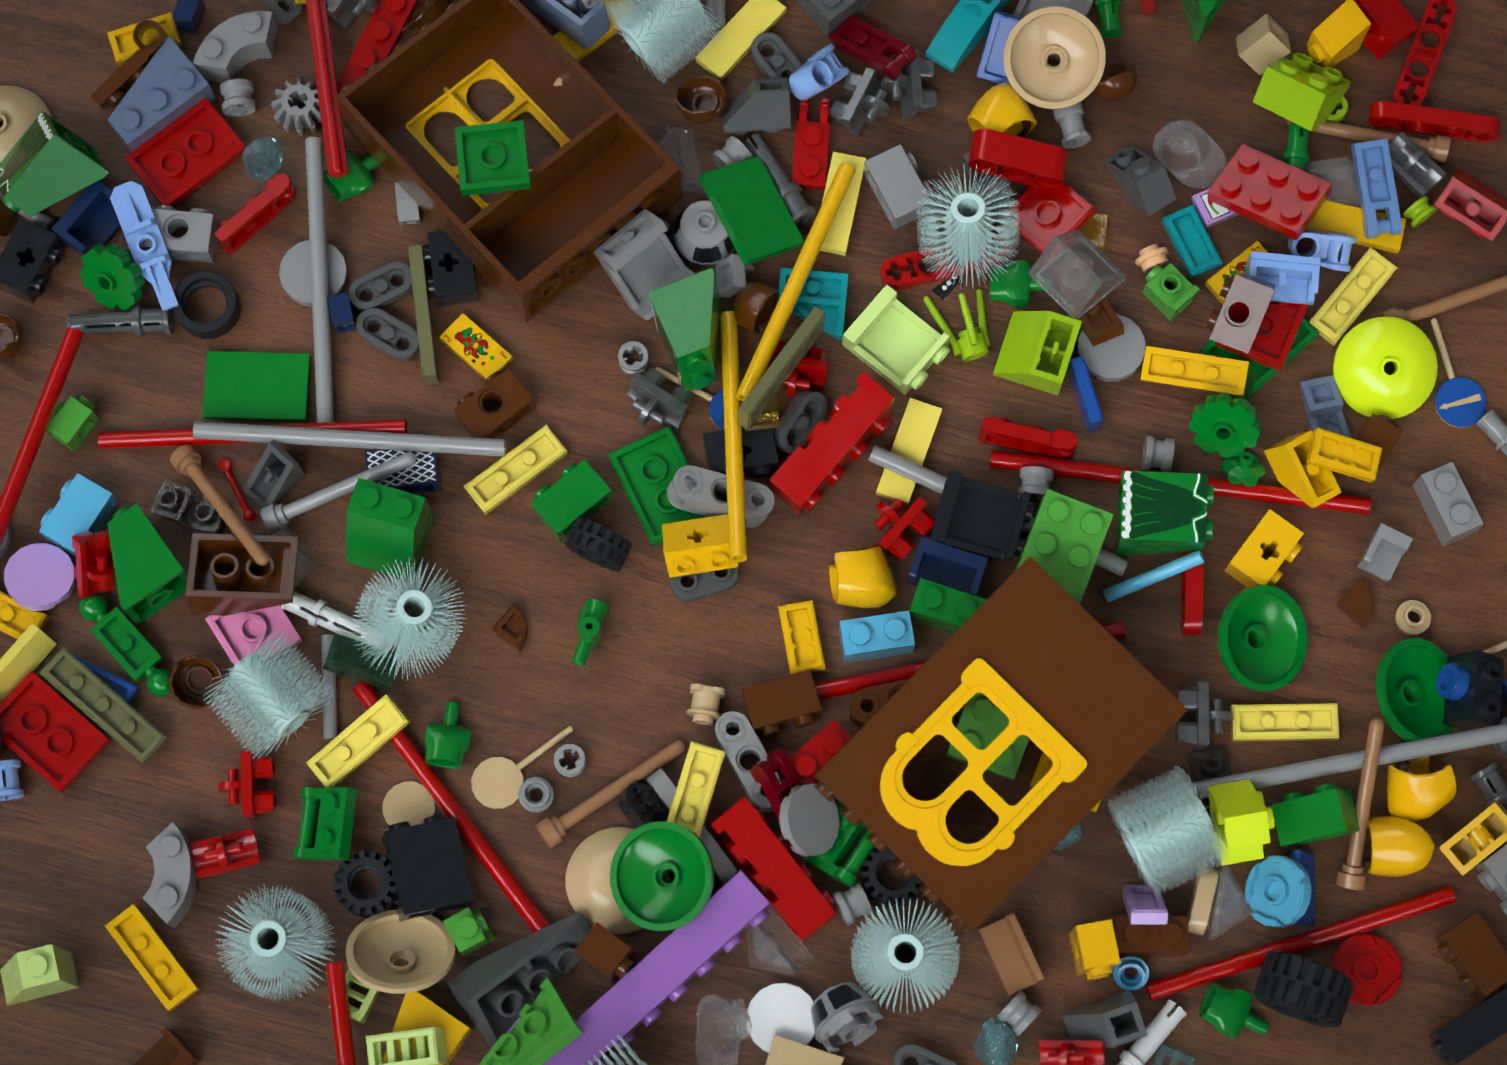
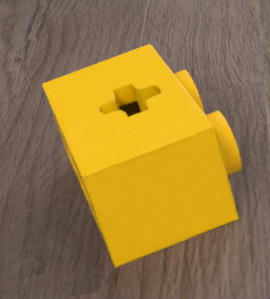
M1269 509L1224 571L1247 588L1257 585L1275 586L1283 575L1278 570L1283 561L1286 560L1291 563L1303 548L1297 542L1304 533ZM1268 548L1273 553L1265 560L1261 556Z
M728 514L662 524L663 553L670 578L739 567L738 563L729 560Z
M1499 801L1494 802L1439 847L1462 876L1507 841V810Z
M1112 919L1077 925L1069 932L1077 976L1086 974L1087 980L1105 978L1112 974V969L1121 963Z

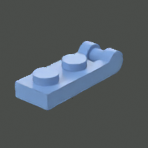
M1388 139L1353 144L1351 150L1363 215L1365 238H1377L1378 234L1387 232L1389 235L1401 234L1402 222ZM1385 209L1386 219L1377 220L1376 211Z

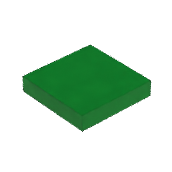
M524 120L454 127L461 196L531 189Z

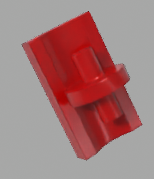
M778 342V345L773 353V356L769 362L767 369L770 367V365L773 363V361L785 347L787 342ZM811 347L785 381L783 386H788V397L794 398L796 388L809 390L811 387L824 390L828 361H825V351L823 349Z
M919 497L899 516L897 513L904 506L900 500L895 499L890 506L879 502L875 509L880 517L875 521L874 526L880 531L888 523L892 526L873 547H881L883 552L886 550L900 561L904 559L913 549L914 545L901 534L902 531L909 525L923 537L934 524V519L924 509L928 503Z
M104 530L93 534L91 531H85L73 535L72 548L75 549L76 556L74 578L77 580L78 595L82 599H86L96 592L114 590V578L116 576L109 532Z
M251 751L240 752L241 781H239L238 769H228V781L218 783V792L228 793L229 805H239V793L241 792L242 816L247 817V820H259V814H266L277 810L276 792L274 790L258 791L257 779L275 778V760L272 757L261 756L259 758V756L252 754Z
M253 828L190 843L197 879L262 864Z
M1039 1040L1040 1065H1105V1041Z

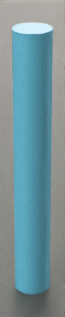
M1197 550L1103 590L1104 596L1109 603L1205 563L1204 556L1201 550Z

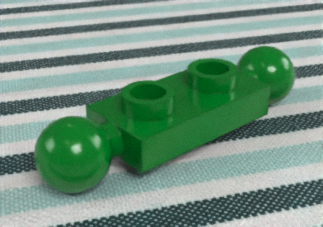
M94 593L89 598L81 599L79 611L82 617L86 620L97 622L90 631L137 683L146 676L147 688L153 695L158 697L169 695L171 691L168 681L171 672L166 669L157 668L164 659L117 607L107 613V602L99 594Z

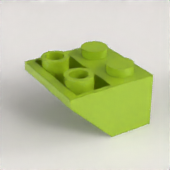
M1292 53L1266 66L1253 103L1312 131L1325 124L1348 90L1351 81L1342 77L1343 74L1335 68H1323L1313 63V59L1306 54Z
M1013 311L993 376L1058 396L1082 321L1052 311Z

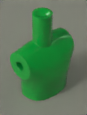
M347 150L349 172L348 175L343 176L341 179L330 177L328 169L324 171V184L338 202L341 203L351 197L364 195L376 185L370 171L380 165L371 155L361 161L352 150Z
M1015 260L1008 264V266L991 267L989 301L1003 302L1019 308L1026 307L1029 304L1031 291L1052 292L1053 278L1031 277V267L1027 261Z
M593 598L586 599L576 622L579 643L571 660L575 665L584 667L591 649H595L599 645L606 618L610 613V607L606 603Z
M447 702L443 723L428 722L425 735V763L449 769L462 768L464 756L469 749L472 729L457 726L460 711L459 703Z
M1217 983L1212 984L1207 990L1199 1010V1017L1213 1025L1217 1032L1223 1036L1237 1039L1243 1027L1263 1036L1269 1027L1268 1022L1249 1013L1253 999L1250 993L1237 988H1226Z

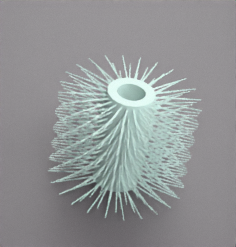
M622 0L623 3L620 1L621 9L616 5L619 10L618 13L615 6L611 3L615 9L611 17L619 22L618 24L614 23L622 30L620 35L625 39V41L621 42H627L631 47L630 50L632 49L636 53V59L637 55L640 56L642 63L643 58L650 67H655L660 74L659 69L661 67L665 70L663 65L667 69L669 67L672 70L667 61L670 64L672 62L676 66L674 57L678 61L677 56L681 59L679 54L682 56L681 48L685 52L684 47L692 51L688 43L692 46L691 43L694 41L699 46L694 38L699 42L698 38L701 40L699 35L707 39L705 36L707 34L706 31L710 34L707 26L710 25L709 22L711 23L709 19L711 18L702 11L704 10L702 8L704 5L699 0H637L636 4L633 0H629V4L627 3L628 0Z
M970 168L969 193H967L964 169V192L961 181L959 185L957 183L958 194L952 182L950 183L952 188L950 187L949 189L952 195L947 189L945 193L944 189L937 184L939 186L938 189L945 196L948 195L952 202L948 197L944 199L940 194H937L934 197L944 200L947 206H944L939 201H929L923 204L928 206L936 205L941 210L929 208L923 211H916L922 212L919 213L920 215H929L924 213L925 211H929L930 214L935 213L938 215L937 213H939L940 215H945V217L930 215L923 217L928 220L923 219L920 220V223H917L921 224L917 226H923L920 227L921 230H918L922 232L917 233H923L920 235L928 236L918 237L922 238L918 240H924L919 242H926L930 246L944 241L946 242L945 245L918 249H925L932 252L931 250L934 252L939 250V254H934L928 258L936 259L939 257L942 261H939L936 265L939 264L940 266L946 262L948 264L954 256L952 262L945 268L947 271L952 265L954 270L959 258L956 269L959 265L958 271L960 269L963 278L966 266V286L968 261H970L973 285L972 262H974L976 274L979 269L978 263L980 265V262L984 270H986V266L991 272L985 260L989 264L993 262L997 267H1000L991 257L994 256L997 262L998 260L1001 261L1000 259L1003 257L998 255V251L1001 253L1014 251L1008 248L1003 249L1001 246L1009 247V244L1020 243L1014 242L1018 241L1016 239H1008L1012 236H1020L1014 235L1019 234L1016 233L1019 230L1015 229L1020 228L1014 227H1020L1016 226L1019 223H1015L1020 221H1013L1020 220L1013 219L1019 217L1016 215L1020 214H1014L1019 212H1012L1007 209L1000 210L997 213L991 212L992 209H997L998 207L1006 208L1018 205L1001 202L990 207L992 202H997L1000 199L1003 200L1006 197L1001 195L997 198L996 195L1001 189L994 188L991 192L989 190L983 198L985 192L991 187L990 183L985 189V185H983L978 196L981 185L978 188L979 183L977 185L974 175L971 189ZM993 194H995V195H994L995 198H994L992 201H991V200L989 201L990 197H991ZM999 215L998 217L1000 218L996 220L994 218L992 219L991 217ZM941 220L946 223L940 225L934 221ZM995 222L1002 223L997 227L991 225ZM940 227L946 229L943 232L936 231ZM996 230L997 232L1001 231L1003 233L995 234L991 231ZM940 234L943 235V236H944V235L947 236V237H945V238H943V239H941V238H940V239H937V238L940 237V236H939ZM999 238L1003 239V238H1004V239H1007L1008 241H1006V240H1004V241H1002V240L998 241L997 239H999Z
M415 560L413 582L411 569L410 577L408 576L406 582L405 566L402 574L400 567H398L401 575L400 579L398 572L396 574L399 581H397L395 574H393L394 579L392 578L391 582L386 576L385 580L379 574L382 579L381 582L385 584V586L383 584L380 586L383 590L377 585L373 587L372 583L369 582L370 588L374 591L371 593L372 595L367 593L366 590L364 591L366 594L360 599L362 601L360 605H363L357 606V609L360 607L359 610L362 612L359 614L362 615H353L364 619H353V621L362 623L351 624H372L363 625L365 627L352 628H372L352 633H368L355 637H365L367 635L372 637L368 641L360 643L361 645L369 641L372 642L370 643L371 645L377 642L375 644L377 646L372 650L375 649L378 652L381 650L380 654H383L378 667L394 645L391 655L395 647H397L390 672L396 659L398 666L401 667L400 660L402 664V678L403 660L405 674V661L407 671V656L409 666V654L413 670L415 665L416 669H418L417 660L419 668L421 667L419 658L421 663H423V660H426L425 655L431 663L430 655L436 663L435 656L442 663L437 653L439 652L442 655L444 652L448 656L446 652L449 651L451 653L448 647L451 643L455 645L454 642L457 640L456 637L453 638L449 635L454 633V630L457 628H462V626L458 627L459 625L453 627V625L449 624L456 625L458 621H453L455 619H466L454 616L462 615L460 613H449L461 610L447 609L467 605L448 606L454 604L452 602L445 604L444 601L449 598L447 597L449 595L445 593L439 597L445 589L438 590V583L434 584L439 571L423 593L425 585L422 591H420L427 567L420 579L418 569V576L415 573ZM449 616L458 617V618H453V619H444V618H452V617H449Z
M277 642L270 649H268L270 647L268 645L267 648L265 646L261 650L262 645L257 653L254 651L250 654L249 651V655L245 658L242 655V660L236 663L233 668L220 669L231 672L225 674H229V676L222 679L228 680L225 684L216 686L217 690L221 687L223 688L215 694L217 695L224 690L217 696L222 698L219 702L221 703L223 700H226L221 704L223 706L230 703L226 707L231 709L227 714L229 715L235 711L230 716L235 717L238 715L234 719L235 721L240 720L236 724L237 726L244 722L241 725L242 729L247 726L243 731H247L248 734L244 736L245 738L242 741L250 734L261 730L257 735L259 736L258 738L263 737L251 742L252 744H257L256 748L264 741L266 742L263 745L269 742L267 744L269 746L270 743L272 745L275 741L277 743L281 737H283V740L285 736L288 741L291 733L295 732L296 735L295 730L300 726L304 727L302 724L305 721H309L307 720L311 716L309 714L320 708L314 709L315 707H313L322 700L320 699L316 702L320 698L315 699L319 692L313 689L318 685L319 680L315 684L310 685L314 681L313 679L308 680L312 675L310 674L304 678L309 673L304 672L301 674L305 669H299L307 658H303L304 660L294 670L290 668L286 671L290 666L293 665L295 667L297 665L296 661L291 664L295 659H291L292 657L289 655L283 658L287 655L286 651L288 649L285 648L287 644L283 649H281L283 646L279 644L273 654L271 653L275 649L272 650V648L278 644ZM302 675H304V676L302 677V678H304V679H302V680L299 679L297 682H295L298 678H300ZM218 706V707H217L218 709L220 708V710L218 711L219 713H221L220 711L222 710L221 708H222L223 706H221V707ZM251 718L254 719L253 721L251 720V721L248 722L246 725H244V724H245L247 721H249ZM252 734L249 740H253L257 735L253 737L254 734Z
M1180 774L1176 778L1173 776L1175 780L1173 781L1174 785L1172 784L1173 789L1172 787L1168 789L1167 781H1163L1167 790L1165 789L1164 791L1163 789L1162 791L1160 788L1161 792L1159 791V794H1156V796L1153 793L1154 797L1150 790H1148L1144 805L1141 800L1139 802L1137 799V805L1135 804L1134 806L1131 801V804L1130 802L1129 804L1127 803L1126 808L1123 805L1124 813L1122 809L1120 811L1117 807L1118 812L1116 815L1114 814L1118 821L1117 828L1122 833L1123 844H1125L1129 852L1128 854L1133 859V866L1135 862L1138 871L1140 867L1143 878L1145 876L1147 883L1149 881L1150 885L1152 881L1158 885L1155 878L1156 875L1164 883L1162 876L1164 877L1166 874L1171 882L1169 876L1171 877L1172 873H1176L1177 865L1184 875L1181 867L1183 868V865H1186V863L1188 866L1189 863L1191 867L1192 865L1194 866V859L1200 869L1201 864H1198L1194 856L1195 853L1197 856L1199 854L1201 859L1203 856L1205 860L1207 857L1205 858L1204 855L1205 853L1207 855L1208 852L1211 860L1215 861L1212 854H1214L1215 844H1218L1219 840L1215 836L1217 833L1213 830L1214 826L1211 822L1213 818L1209 817L1202 804V794L1200 801L1197 797V792L1195 797L1193 788L1191 791L1188 781L1186 783L1184 777L1182 784Z
M264 885V902L262 897L260 901V898L257 900V897L254 898L252 896L256 904L255 907L251 903L250 908H242L236 903L242 911L246 912V915L229 907L251 926L235 917L233 918L252 929V931L223 919L249 933L221 926L232 932L226 933L224 936H231L228 939L216 940H233L220 942L229 943L221 945L232 946L230 948H235L231 950H237L226 953L229 955L224 957H236L231 959L235 963L230 966L233 969H237L233 973L238 974L236 977L239 978V983L244 984L245 989L248 987L253 993L257 991L258 995L259 993L261 994V997L262 995L264 996L263 993L266 995L265 990H267L268 997V992H270L272 999L271 985L274 977L272 994L275 1001L274 986L277 974L275 996L277 999L278 990L280 1001L279 987L281 997L284 986V997L286 989L288 998V983L291 991L292 987L293 990L296 988V991L300 989L297 981H300L302 977L303 979L307 978L309 981L312 980L317 984L310 975H307V972L323 979L301 960L320 971L322 970L300 957V955L325 966L324 963L305 954L333 961L319 954L326 950L325 948L319 950L321 947L333 945H312L330 943L320 942L327 941L319 940L327 939L320 938L327 936L323 933L327 930L320 931L325 928L318 929L323 927L321 925L326 922L321 924L316 922L321 919L320 917L314 920L319 914L314 913L316 910L313 909V906H310V902L306 903L308 901L307 897L304 900V896L301 898L296 893L294 896L293 891L291 894L290 889L289 892L287 890L288 895H286V890L284 889L285 893L282 891L283 898L279 894L277 896L275 891L273 902L274 890L272 887L269 905L270 896L268 893L267 899ZM284 896H286V900H284V905L282 907ZM288 897H289V902H288V905H287V907H286V909H285L286 901H287V899H288ZM296 898H297L296 904H295L294 908L292 909V905H293V903L295 902V900H296ZM291 899H292V904H291L290 908L288 909L289 903H290V901H291ZM300 900H301V903H300V905H299V907H300V906L303 904L301 910L297 913V911H298V909H299V907H298V908L296 909V911L294 912L296 905H297V904L300 902ZM309 913H311V914L309 915V917H307L304 921H302V920L305 918V916H307ZM326 951L323 954H330L331 951ZM248 966H250V967L247 969V971H245L243 974H241ZM252 972L251 976L247 979L248 981L245 983L244 981L246 980V978L248 977V975ZM255 974L254 979L248 985L251 977ZM261 977L260 982L256 987L257 981ZM264 978V982H265V980H266V978H267V984H266V986H265V988H264V991H263L264 982H263L262 987H261V989H260L261 981H262V979Z
M904 898V934L902 933L897 900L896 910L899 928L889 900V909L894 926L884 905H882V910L888 923L876 906V914L881 922L871 910L870 913L873 921L865 915L866 923L869 926L862 922V927L857 928V933H859L860 937L852 944L856 946L851 951L862 950L850 954V956L869 958H851L853 962L860 966L852 962L851 964L856 968H853V970L858 974L856 975L858 980L861 981L863 986L866 985L863 987V990L866 992L871 988L868 996H872L878 990L874 996V999L877 1000L885 989L879 1001L880 1007L891 989L886 1003V1008H888L898 982L893 1003L894 1012L902 979L900 1013L904 977L906 981L907 1013V977L914 1012L915 1005L911 981L920 1010L922 1011L917 987L927 1008L929 1003L922 988L934 1005L935 998L930 990L940 1001L941 995L937 990L945 996L946 990L942 986L948 990L950 989L949 985L952 984L953 977L957 974L955 971L959 966L955 969L953 968L960 962L951 963L960 959L957 956L943 955H960L959 952H951L960 951L958 947L954 946V943L957 946L960 944H957V938L950 932L951 924L945 925L947 919L940 923L942 913L933 921L937 914L936 908L926 922L931 911V904L919 924L924 910L923 903L913 929L918 903L916 901L908 934L911 904L909 902L907 932L905 934ZM901 949H909L913 951L916 957L910 963H901L896 959L895 955Z

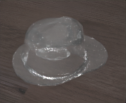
M1182 119L1174 122L1170 120L1154 138L1153 150L1156 158L1179 181L1189 187L1199 189L1212 186L1226 167L1225 154L1220 146L1199 124L1191 120Z
M709 994L703 997L698 1004L695 1042L699 1064L737 1065L740 1046L748 1039L752 1029L750 1016L744 1008V1000L739 997L723 999L719 995Z

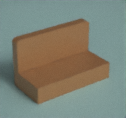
M1014 912L978 930L1008 997L1040 983L1044 979Z

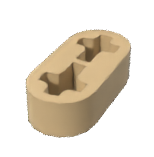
M1200 866L1187 913L1188 932L1203 936L1206 930L1219 870H1212V868H1204L1203 866L1202 868Z

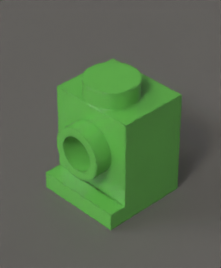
M1169 263L1164 269L1157 265L1145 277L1148 283L1145 285L1143 294L1171 322L1195 301L1200 289L1196 285L1193 286ZM1168 281L1175 289H1167L1164 283Z
M79 394L76 398L70 396L66 402L60 403L55 408L52 414V421L48 424L46 433L76 453L100 421L93 412L95 406Z
M468 907L443 921L463 957L495 940L479 908L471 911Z

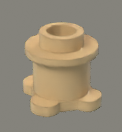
M691 684L690 694L693 695L691 709H687L686 714L693 717V723L706 726L713 725V721L718 720L721 716L718 712L720 700L725 697V689Z

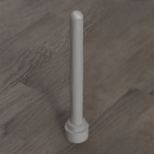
M407 452L290 504L284 505L281 503L278 505L277 503H272L265 506L260 511L263 523L272 534L285 529L287 523L291 522V518L354 491L358 478L371 482L378 481L414 465L416 456L411 452Z

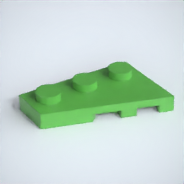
M546 977L539 986L542 991L531 1006L528 1003L525 1004L518 1013L521 1018L509 1033L501 1035L479 1065H543L583 1034L582 1029L554 982Z

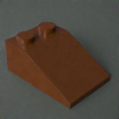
M192 533L185 593L190 614L227 616L293 603L299 537L253 535L269 555V562L262 566L256 563L235 534Z

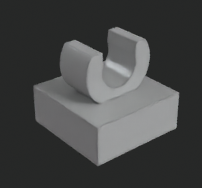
M731 254L715 264L719 297L730 298L736 293L741 292L747 285L752 284V282L746 281L745 274L754 271V266L751 264L744 266L738 254Z

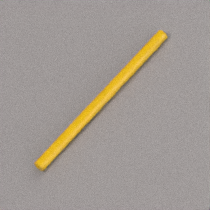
M841 163L735 395L741 402L746 399L764 375L855 174V168L847 163Z
M725 311L720 314L729 560L740 563L747 560L742 426L737 424L738 409L741 401L735 397L740 387L738 323L734 318V311Z

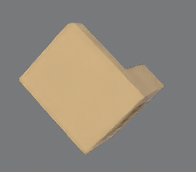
M1267 13L1236 37L1238 56L1259 75L1264 73L1266 66L1291 53L1288 33Z

